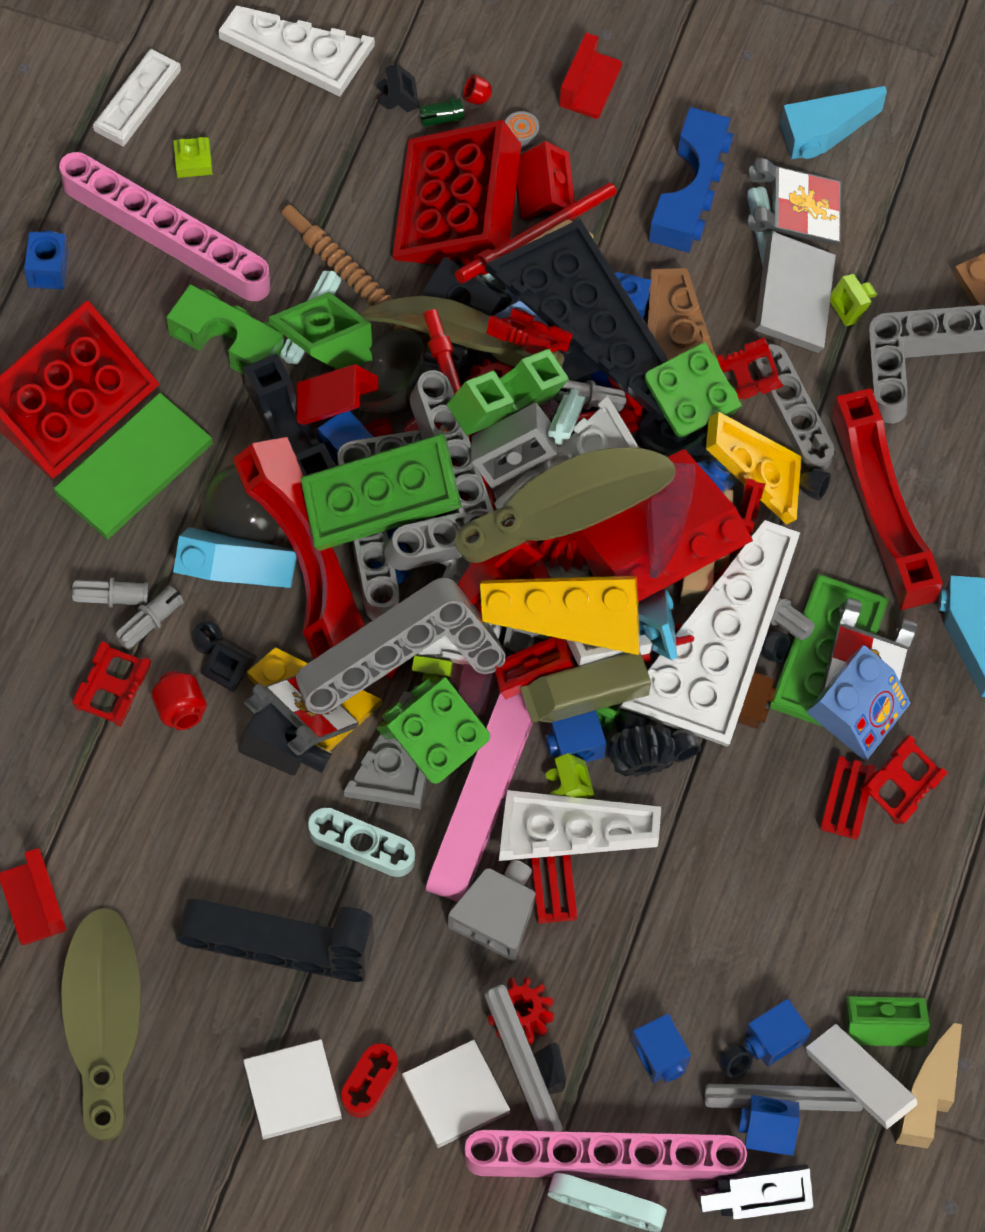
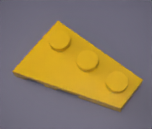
M720 412L710 416L706 449L744 485L747 478L764 483L765 487L760 500L786 525L797 520L802 456Z
M275 647L247 671L248 678L255 685L262 684L265 687L296 676L299 670L308 663ZM362 690L340 705L359 722V726L382 705V699ZM353 730L316 745L330 751Z

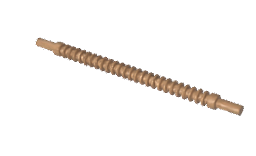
M288 205L283 209L282 216L303 235V242L309 248H314L315 254H321V260L327 261L329 267H334V272L341 274V279L347 280V285L354 287L355 293H361V299L367 300V304L370 307L392 300L390 295H385L383 288H378L377 282H371L372 277L365 275V270L358 269V264L352 262L350 256H345L343 249H338L337 243H332V238L326 236L323 229L318 225L313 226L292 205ZM388 323L389 326H394L395 332L401 333L402 339H408V345L415 346V351L421 353L423 358L424 353H427L428 342L431 340L429 334L406 326Z

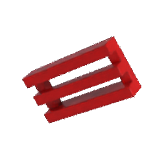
M551 637L506 657L502 667L498 668V665L495 666V675L502 696L505 699L511 698L521 693V687L528 686L542 676L575 668L574 663L570 659L572 656L567 648V640Z
M838 757L820 830L858 840L869 798L867 792L861 791L852 829L845 826L858 774L865 776L864 785L875 772V765L869 764L864 766L861 765L860 761L854 760L849 762L846 761L845 757ZM844 770L851 773L838 824L835 825L830 822Z
M561 855L568 912H561L555 856L546 857L553 911L550 914L545 913L539 857L530 858L534 892L536 893L535 904L538 924L576 921L577 908L570 855Z

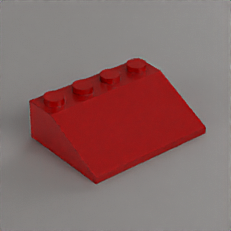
M504 120L408 140L392 255L395 261L439 265L445 256L457 258L467 265L473 261L475 255L485 249L493 250L510 240L521 142Z
M89 300L74 308L0 373V433L50 479H54L160 384Z
M685 449L668 457L675 466V477L660 492L609 519L571 533L594 577L637 576L638 602L753 541L736 507Z

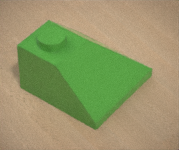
M330 292L269 317V323L309 355L337 370L354 364L360 366L373 360L371 323Z

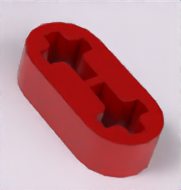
M382 1043L370 1046L363 1053L343 1086L341 1092L342 1106L350 1116L362 1118L370 1115L376 1109L398 1070V1057L395 1050L389 1045ZM382 1055L386 1056L387 1065L390 1068L388 1070L381 1068L375 1078L371 1077L370 1074L373 1071L371 1059L379 1060ZM365 1083L370 1085L366 1092V1099L369 1102L367 1104L360 1102L358 1106L352 1105L353 1100L350 1093H359Z

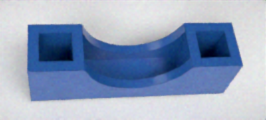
M692 107L689 108L680 135L678 155L692 167L696 178L689 186L680 191L660 195L651 222L649 242L690 253L693 241H701L706 220H702L701 217L703 211L710 212L715 191L710 189L713 182H720L725 162L720 161L722 153L729 154L734 133L728 132L731 118Z

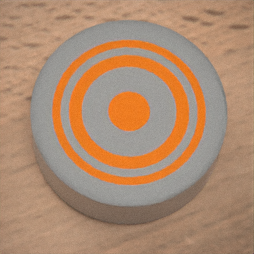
M518 111L507 117L505 123L521 142V148L529 147L537 141L539 122L533 114Z

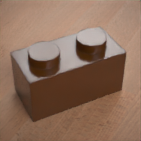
M753 673L737 723L757 730L760 722L765 723L769 709L765 708L767 701L772 702L776 692V688H773L775 679Z

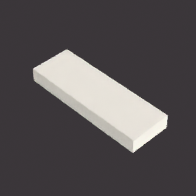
M150 49L94 122V131L124 147L181 71L180 63Z
M837 1024L806 1047L808 1056L886 1129L917 1106L916 1097Z

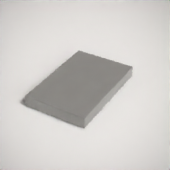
M775 232L767 236L755 331L817 353L823 350L836 255Z

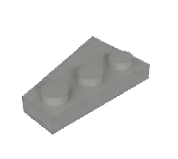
M404 691L398 702L404 705L413 697L412 693ZM380 734L371 751H368L363 758L362 766L354 779L350 780L345 788L344 796L421 809L427 778L395 738L385 740Z

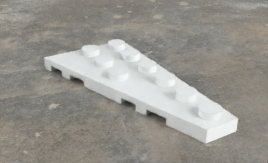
M764 520L753 534V541L743 547L676 634V637L693 635L694 641L677 646L678 658L669 660L660 655L648 670L651 680L649 695L623 702L620 709L679 730H689L698 737L728 747L800 533Z

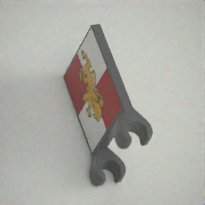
M757 158L754 162V167L750 166L748 169V178L752 182H773V211L771 212L763 207L755 208L753 216L749 215L747 218L748 229L756 232L775 231L838 246L841 229V181L778 167L767 159Z
M848 598L839 607L837 628L820 694L847 659L863 645L893 668L901 683L909 647L917 629V622L904 617L894 627L893 641L854 627L860 614L862 603L859 600Z
M296 676L265 687L262 684H257L252 689L254 695L244 701V704L253 713L261 711L272 703L298 728L295 732L297 737L287 744L297 756L303 754L317 743L355 729L359 724L341 705L324 714L310 712L296 683Z

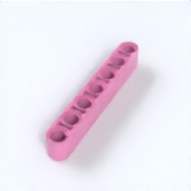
M72 152L66 154L61 159L59 169L64 191L70 197L248 301H260L268 296L270 292L269 266L262 257L86 154ZM75 174H82V175H80V176H78V177H73V176H72V175H75ZM103 191H112V192L107 193V194H102V193H101V192H103ZM132 208H141L140 210H137V211H131V210H130V209H132ZM162 225H170L167 228H159ZM192 242H199V243H200V244L195 245V246L188 245L189 243H192ZM222 259H228V260H230L229 262H226V263H219V262H218L219 260H222ZM252 276L259 277V279L255 281L248 280V278Z
M501 693L498 697L486 728L490 733V739L477 751L426 885L427 892L459 902L472 885L533 725L522 693L505 699Z
M481 1130L469 1136L466 1140L464 1151L465 1165L473 1174L501 1177L553 1178L555 1173H563L577 1178L717 1181L718 1178L727 1177V1175L739 1174L747 1157L746 1146L735 1136L697 1134ZM484 1145L491 1148L494 1155L487 1161H479L474 1158L471 1152L475 1147ZM525 1146L530 1148L535 1156L530 1161L521 1162L515 1159L512 1152L517 1147ZM567 1147L573 1151L575 1158L571 1162L563 1163L554 1157L553 1152L557 1148ZM599 1148H608L613 1151L616 1159L611 1163L604 1164L595 1158L594 1152ZM639 1149H649L656 1156V1161L648 1165L642 1164L636 1159L635 1152ZM684 1149L690 1150L696 1156L697 1162L693 1165H683L677 1160L676 1153ZM724 1150L730 1151L736 1156L737 1163L733 1166H725L718 1161L716 1154Z

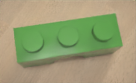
M191 284L167 316L169 335L198 351L212 337L223 335L232 338L235 342L229 349L230 368L243 375V367L276 353L280 358V351L284 346L283 334L269 322L262 323L252 318L240 306H230L219 300L217 295L210 290H200Z
M550 349L522 359L514 369L501 378L493 370L466 381L448 402L447 407L466 436L488 428L534 403H537L539 406L549 403L567 383L569 378Z

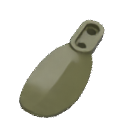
M429 296L397 298L374 305L359 314L366 321L393 323L429 334L423 313L431 309H437L444 333L450 337L453 343L484 352H492V355L497 360L514 367L522 359L532 355L525 351L526 347L521 348L519 345H515L514 341L512 343L508 340L504 342L486 334L489 315L449 299ZM559 351L552 352L560 366L563 367V354Z
M608 448L580 454L555 465L534 478L519 490L506 506L463 525L455 537L456 548L466 561L480 563L519 546L526 540L553 539L586 529L660 492L673 481L676 470L675 466L668 457L642 448ZM507 520H515L512 526L504 527V523ZM472 536H480L476 542L468 543Z
M102 908L88 914L79 924L73 935L64 964L61 999L67 1044L72 1058L82 1075L84 1127L94 1139L111 1141L123 1132L126 1124L124 1073L133 1056L138 1037L141 1013V983L138 960L126 923L114 910ZM100 1072H108L110 1075L109 1081L104 1085L96 1083V1076ZM102 1112H108L111 1116L109 1123L104 1126L98 1125L96 1121L97 1116Z

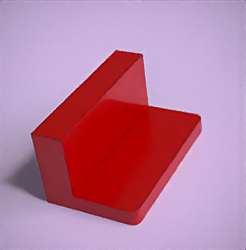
M586 32L561 86L559 106L594 119H599L622 69V61L598 53L599 36Z
M547 141L520 155L517 188L522 219L528 221L546 210L555 214L575 202L569 152Z
M354 364L298 382L297 422L306 425L357 409L360 405V395L378 390V376Z
M39 848L24 853L27 860L26 864L0 872V883L21 945H27L67 931Z

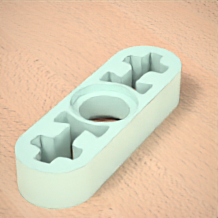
M332 808L318 809L309 819V835L311 840L318 846L394 877L404 876L414 867V847L408 840ZM327 820H330L333 823V829L340 833H344L345 826L349 827L344 835V843H339L340 834L332 830H328L325 835L320 834V827L317 824L324 825ZM365 833L369 835L373 840L372 846L366 851L355 850L350 842L356 834ZM379 842H385L384 851L396 854L398 849L403 850L406 861L399 860L397 865L392 864L391 856L380 851V857L375 858L379 851Z
M555 1173L553 1175L548 1191V1196L558 1202L652 1232L661 1231L667 1213L664 1207L654 1202L563 1173Z

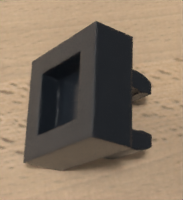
M398 63L386 67L387 79L378 82L377 88L384 94L388 92L389 94L379 99V103L386 109H393L399 105L407 113L419 108L415 77Z

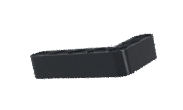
M188 899L184 905L175 939L183 945L196 949L350 982H363L374 944L373 917L361 909L340 907L337 910L334 926L330 928L209 901Z

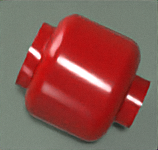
M171 671L160 677L159 682L154 686L151 693V699L161 722L177 730H186L197 725L202 720V715L207 708L206 699L196 677L189 673Z

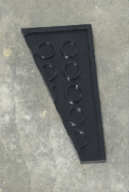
M581 219L486 263L485 270L550 327L555 325L572 333L570 344L658 421L666 418L645 383L644 376L649 370L669 360Z

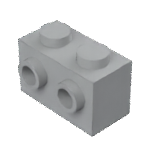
M534 403L472 436L471 462L491 488L557 455L555 438L548 436L551 421L539 405Z

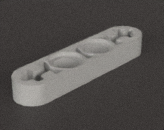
M769 344L774 362L778 361L776 368L783 386L792 387L796 392V396L792 399H782L778 396L776 390L768 392L766 395L796 454L802 456V465L808 470L812 468L825 470L832 462L834 455L833 442L786 351L778 345ZM766 357L754 361V370L758 379L767 377L772 372L770 363L764 364ZM799 415L805 416L811 421L812 425L808 429H797L792 424V418ZM813 436L815 449L818 452L824 450L822 458H819L816 454L810 455L812 444L809 439Z

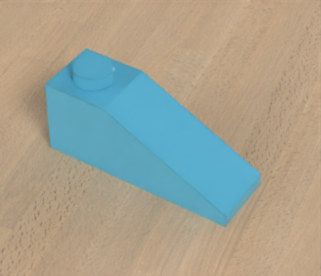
M876 87L784 105L780 127L790 158L803 157L810 159L825 153L871 120L883 109L887 94L886 87Z
M188 527L179 536L173 572L213 581L291 588L297 555L294 549Z
M950 576L946 589L940 590L938 610L944 611V626L981 697H985V578Z
M662 589L638 602L640 636L645 634L653 643L651 650L669 660L678 658L675 625L671 613L673 601L668 591Z

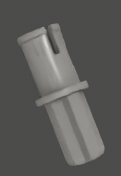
M568 380L561 388L567 390V392L559 391L552 399L557 402L561 401L564 395H569L571 389L579 390L578 396L585 397L583 406L585 410H589L591 407L600 408L598 404L607 395L618 412L622 411L626 403L623 390L598 386L592 380H588L586 383Z
M110 578V581L75 580L72 586V598L75 602L106 603L111 608H113V604L146 606L148 582H114V578Z
M167 585L146 606L140 605L138 613L116 631L115 636L118 642L126 649H131L153 629L159 630L161 628L160 623L179 606L184 604L181 595L179 594L167 604L166 600L177 592L173 587Z
M778 598L770 624L773 626L780 625L799 640L808 639L815 627L814 623L791 606L790 600Z

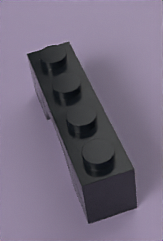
M276 353L243 367L245 388L271 439L288 437L303 476L336 467L325 444H321L316 439L309 425H302L297 422V397L293 383L278 354Z

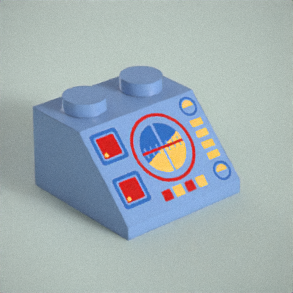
M863 645L847 659L806 713L866 761L911 703L894 669Z

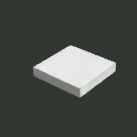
M322 1039L243 1060L263 1140L342 1119Z
M475 1040L402 1074V1079L437 1149L510 1114V1109Z

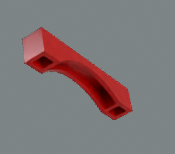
M869 388L836 396L831 418L900 610H905L936 602L943 582L932 551L917 531L903 500L889 453L884 421L873 390Z
M288 437L252 443L235 456L233 462L246 493L261 504L277 521L298 557L306 589V617L302 632L313 659H316L365 625L333 548L318 551L314 547L300 478L303 477Z

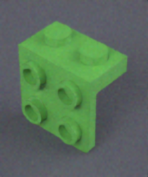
M706 342L649 370L644 376L645 383L678 437H685L708 425L709 417L717 412L731 418L742 406L736 391L728 382L718 360L712 354Z
M427 677L410 691L413 697L404 705L397 702L381 715L384 721L376 728L385 740L395 738L430 783L436 784L444 780L484 746L490 739V733L446 677L432 681Z

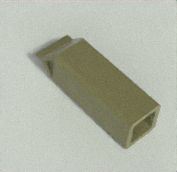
M641 652L639 655L625 653L542 676L528 686L521 687L520 690L531 722L552 723L648 696L651 680Z

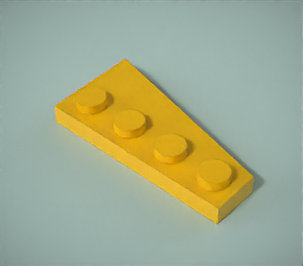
M637 576L482 580L480 583L482 622L639 655L641 652Z

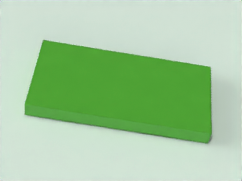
M159 393L54 488L55 495L108 540L213 444L212 437Z
M443 433L300 477L314 547L318 551L462 508L447 437Z
M818 574L803 614L814 623L815 627L808 639L799 640L796 637L794 638L770 708L822 726L806 712L820 695L837 628L840 605L846 602L848 598L859 600L862 603V607L854 627L877 635L889 598Z

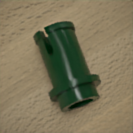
M451 96L449 101L419 105L423 128L454 121V124H458V120L465 119L461 98L454 99Z

